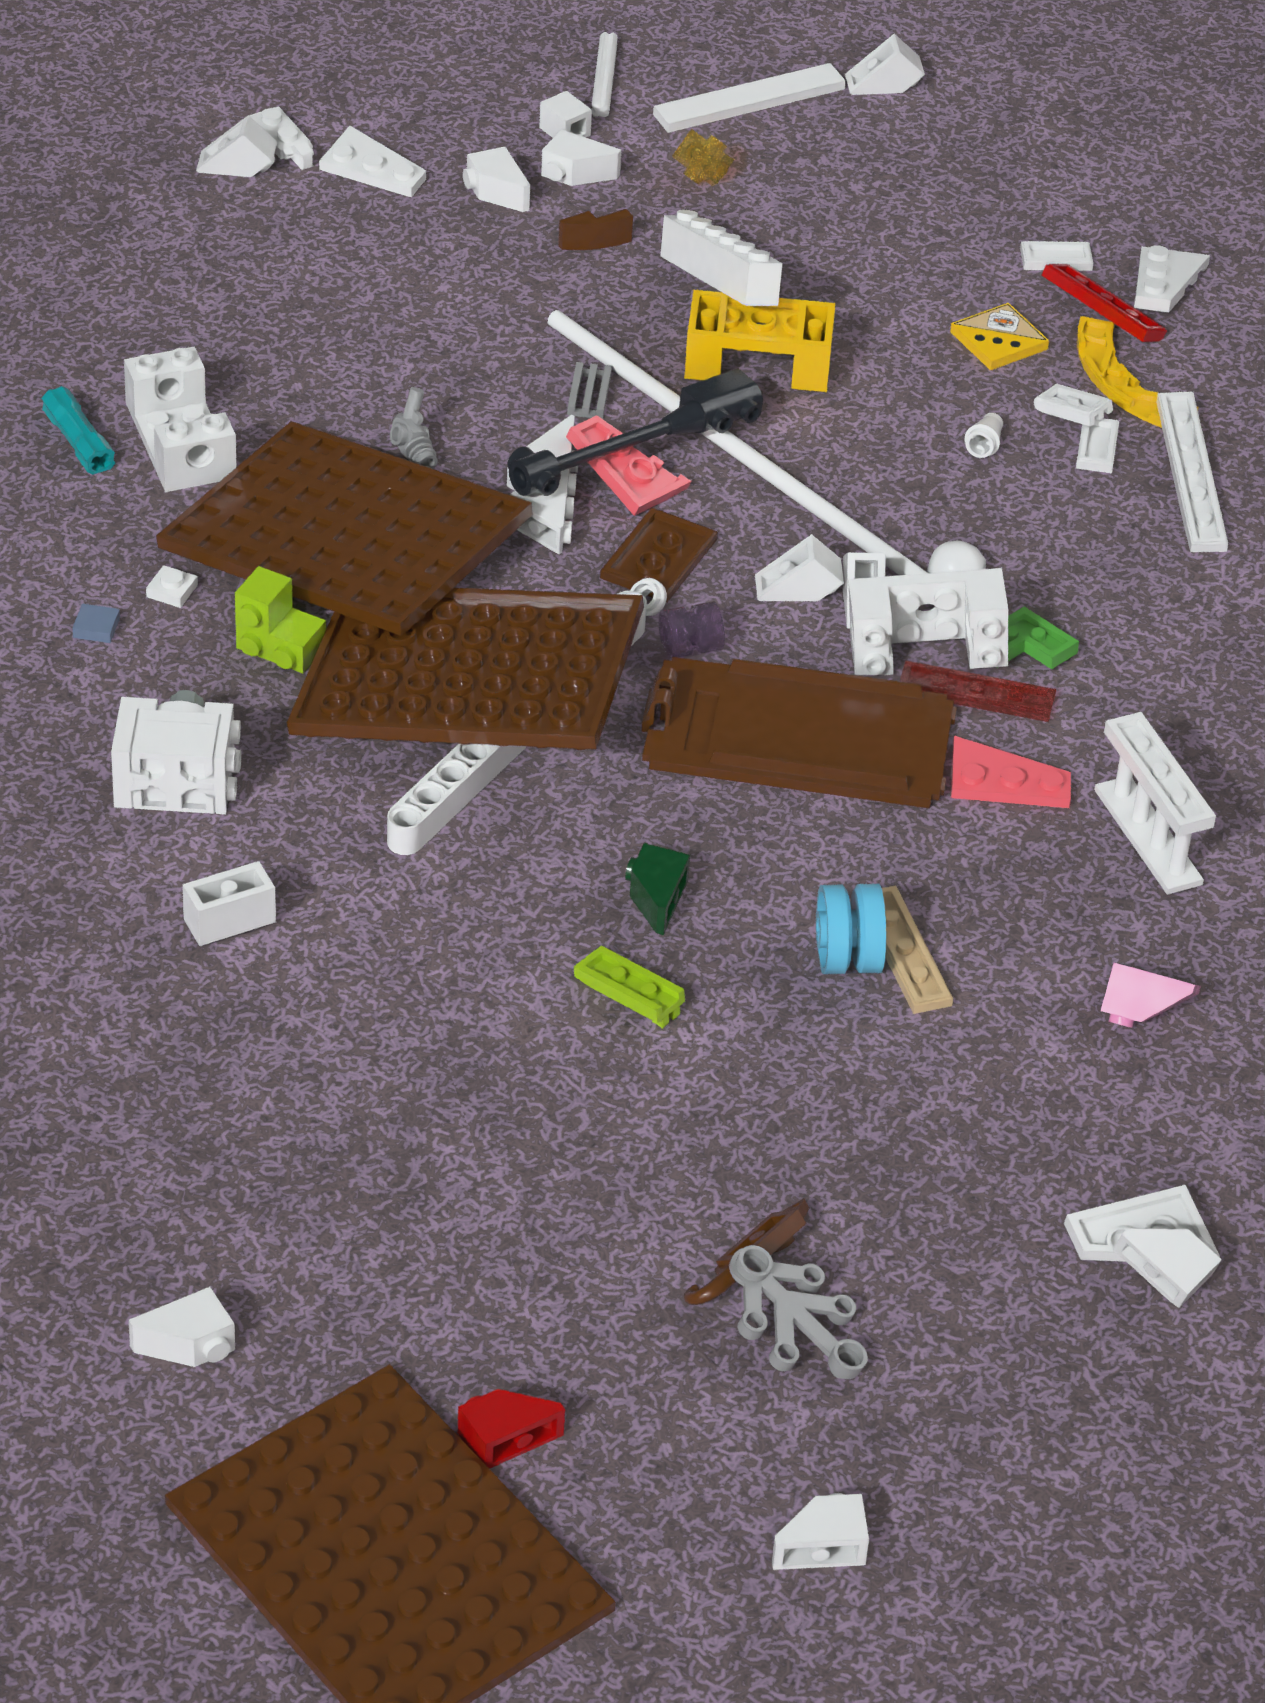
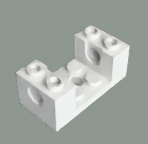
M195 346L124 359L126 405L165 492L220 482L236 468V434L225 412L211 414L207 407L205 368Z
M1002 568L848 579L850 638L855 675H892L893 654L891 644L962 638L966 640L970 669L1008 666V604ZM924 604L935 606L928 611L918 610L919 606Z

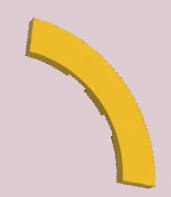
M1080 316L1077 330V350L1082 366L1091 381L1104 395L1125 411L1162 428L1156 403L1158 392L1148 391L1139 386L1140 381L1122 363L1119 364L1117 361L1113 343L1114 323Z

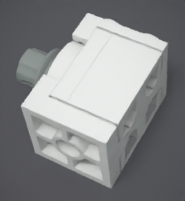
M189 690L178 691L170 697L169 702H164L158 705L157 699L121 697L111 750L114 807L226 814L228 800H236L237 777H232V773H240L241 750L234 748V744H239L241 721L234 720L233 704L204 703L202 697Z

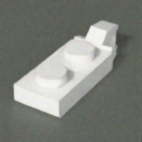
M279 106L249 115L277 141L275 154L280 159L291 158L301 170L314 166L312 164L314 152L311 141Z

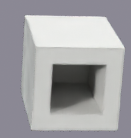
M568 91L540 102L539 128L552 138L561 129L585 138L591 135L592 109Z

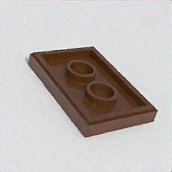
M651 507L600 570V578L630 590L635 583L642 579H655L665 587L667 593L666 603H668L716 542L718 532ZM650 592L647 596L653 598L654 593Z

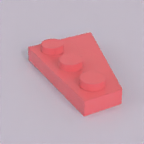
M596 415L571 427L566 438L578 450L623 433ZM633 446L588 462L634 516L688 489L692 482L682 474L678 477L674 476L662 467L664 462L658 457L652 455L649 458Z
M954 736L951 798L1069 808L1071 800V772Z

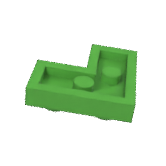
M1022 607L1008 616V661L1025 652L1052 670L1078 653V640L1028 608Z

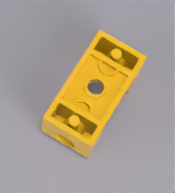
M693 290L687 332L684 379L706 380L720 375L724 348L738 351L749 350L794 355L791 389L827 392L835 303L779 298L778 306H745L722 292Z

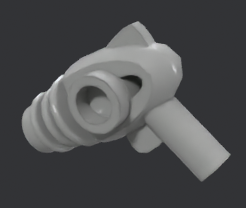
M411 387L404 412L394 416L390 430V440L393 445L398 446L407 460L434 469L438 463L436 451L433 449L432 441L429 439L428 428L425 425H421L423 416L419 412L424 390Z

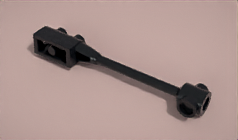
M737 368L683 387L681 389L679 408L652 424L555 457L549 450L534 453L529 447H520L510 455L507 462L511 484L515 491L522 496L538 491L544 496H549L557 490L561 479V471L665 434L703 433L711 429L716 430L718 433H725L731 428L733 422L739 419H743L746 423H753L762 412L763 397L761 390L756 382Z

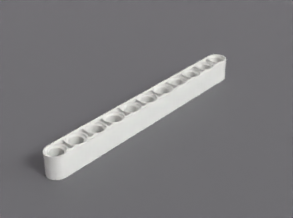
M623 591L618 593L626 595H642L635 591ZM644 596V609L632 645L645 632L647 600ZM458 744L388 811L387 845L389 849L400 855H410L419 851L527 746Z

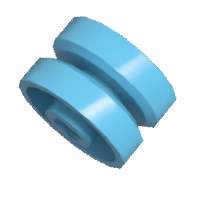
M857 884L853 889L851 902L844 885H820L817 897L816 941L822 974H845L851 962V954L854 966L859 973H882L886 955V916L880 884Z

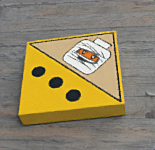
M1009 303L951 323L950 332L989 370L1048 350L1049 340Z

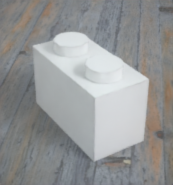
M259 861L182 884L184 921L199 946L276 923L275 886Z

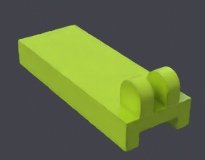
M602 945L573 966L574 977L590 988L649 1018L662 1029L669 1024V1018L674 1020L680 1015V1005L685 1002L683 988Z

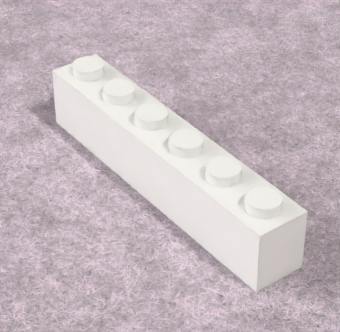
M678 210L677 215H664L661 257L745 306H778L782 263L770 257V252L758 250L755 248V244L741 241L739 235L729 234L726 232V228L712 225V220L698 217V213L695 211Z

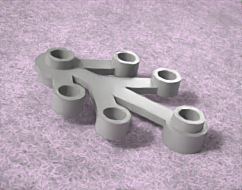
M755 1245L746 1246L734 1253L730 1260L729 1269L735 1281L743 1286L744 1313L738 1322V1331L744 1338L749 1340H756L762 1336L768 1325L767 1317L762 1313L763 1292L774 1303L776 1344L769 1354V1361L775 1369L789 1371L799 1358V1350L794 1342L795 1324L828 1357L830 1371L835 1377L853 1379L860 1374L868 1360L865 1348L859 1342L852 1339L838 1341L809 1313L825 1314L832 1323L846 1325L856 1312L855 1302L847 1295L839 1294L830 1297L815 1294L825 1280V1274L819 1266L815 1264L798 1266L773 1262L772 1257L765 1249ZM804 1275L812 1277L815 1282L808 1281ZM778 1281L794 1282L801 1292L787 1291ZM836 1306L842 1307L846 1313L838 1311ZM747 1321H753L757 1324L758 1328L751 1327ZM779 1352L787 1354L790 1359L782 1358Z

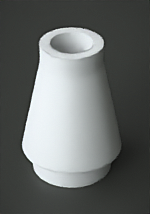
M986 414L983 419L967 430L964 438L967 450L973 456L985 458L997 452L1003 427V420L998 414Z

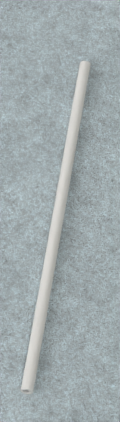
M555 310L550 314L548 324L604 365L612 366L614 372L670 412L679 408L680 396L561 311ZM711 429L701 433L867 553H886L885 565L898 575L928 573L731 432L718 433L716 430Z

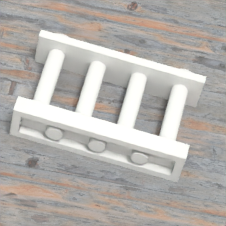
M1142 712L1107 720L1104 733L1119 753L1120 758L1116 779L1095 784V792L1167 895L1203 885L1204 879L1188 858V851L1192 833L1214 828L1216 815ZM1133 774H1134V776L1136 777V779L1138 780V785L1135 783V781H1134L1133 778H1132V777H1133ZM1151 800L1153 801V803H1154L1155 806L1157 807V808H1156V811L1154 810V808H1153L1152 805H1151ZM1169 827L1175 832V838L1169 831Z

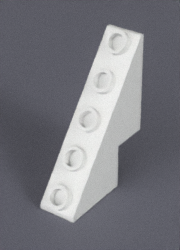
M570 415L526 447H529L534 453L549 450L555 457L575 451L573 449L576 448L566 438L569 429L574 426V415ZM578 466L561 471L559 486L549 496H544L539 491L527 496H522L516 491L510 494L511 496L532 502L533 515L517 530L557 554L562 553L563 543H571L572 521L565 520H573L574 497L568 496H575L577 474L570 472H577ZM507 467V486L515 490L511 484Z

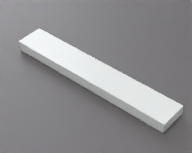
M831 63L655 105L653 115L669 133L844 90L845 79Z
M1158 393L1156 403L1190 552H1227L1228 540L1194 393Z

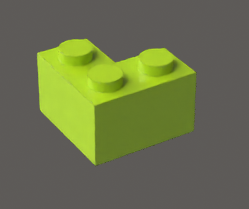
M258 566L235 592L236 648L249 656H258L276 663L283 669H292L303 674L312 664L325 634L326 620L292 608V578Z

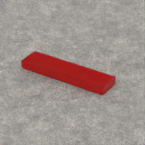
M1045 265L1041 276L1140 341L1159 342L1164 339L1167 332L1165 327L1070 265Z

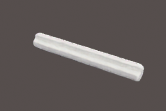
M604 32L600 35L592 98V115L595 117H607L609 115L618 39L614 32L611 34Z

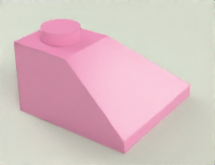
M1114 963L1101 1011L1110 1013L1109 1022L1133 1028L1134 1021L1146 1022L1198 995L1201 986Z

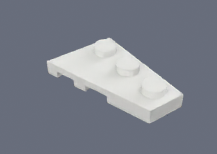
M1186 1185L1068 1214L1064 1222L1080 1260L1126 1262L1113 1249L1127 1228L1189 1229L1197 1237L1200 1236L1208 1240L1220 1257Z

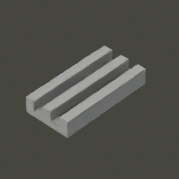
M576 362L567 415L587 418L597 415L603 419L612 366L605 365L604 370H597L598 364L591 363L590 369L583 368L584 363ZM582 376L588 377L582 409L576 408ZM596 378H602L596 410H590Z

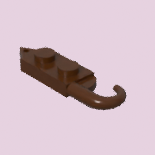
M803 1198L781 1212H774L768 1215L716 1261L718 1266L715 1268L717 1275L700 1289L697 1285H692L684 1293L685 1302L689 1305H700L709 1302L734 1285L737 1281H735L730 1273L729 1264L732 1256L739 1249L755 1245L762 1247L771 1255L790 1246L795 1241L793 1235L806 1225L804 1217L810 1208L806 1200Z

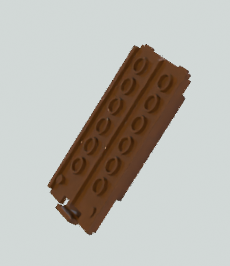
M672 657V661H663V666L658 671L653 688L649 689L641 732H647L642 761L649 762L650 770L930 808L931 800L939 801L940 795L944 796L946 778L943 777L950 725H955L957 708L953 706V700H947V694L922 691L921 684L733 659L731 665ZM658 703H661L660 720H665L664 731L650 729V726L654 724Z

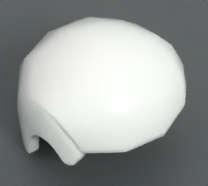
M949 541L941 544L934 550L927 572L940 573L986 569V559L977 547L967 542Z

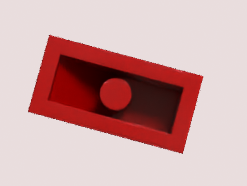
M496 1389L483 1396L472 1397L465 1404L458 1406L457 1433L464 1443L490 1469L564 1436L565 1408L560 1402Z

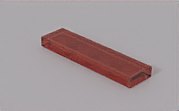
M905 661L899 681L921 684L922 691L947 694V700H953L954 704L1045 722L1050 720L1057 690L912 661Z

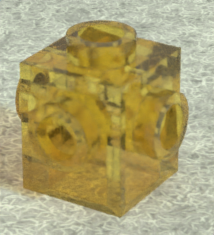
M693 129L689 131L672 155L674 159L687 168L683 174L698 185L703 180L711 186L717 185L720 179L726 175L728 168L734 161L733 158L724 152L727 145L713 135L706 139Z

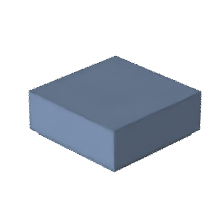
M82 604L72 628L73 638L111 643L120 619V609Z

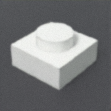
M163 565L146 587V595L148 598L181 608L198 586V576Z

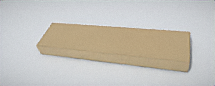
M897 886L882 888L886 916L885 958L913 1014L952 1006L953 997Z

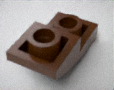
M623 209L598 218L590 211L561 219L559 221L558 246L562 250H593L632 242L633 215L627 209Z

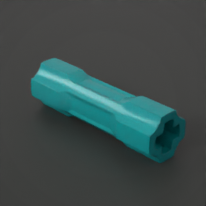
M63 386L49 389L41 398L43 400L42 410L52 424L61 430L74 448L75 455L85 470L92 475L110 470L115 465V452L106 439L97 433L81 410V405L71 391Z

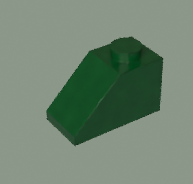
M643 843L637 858L631 857L628 862L625 880L631 882L630 897L656 934L664 935L688 883L690 855Z

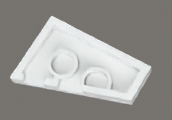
M349 126L319 161V170L408 197H412L426 180V170L352 126Z
M1142 246L1134 308L1169 313L1184 296L1185 288L1197 281L1200 271H1205L1209 265L1210 255L1168 250L1163 246Z

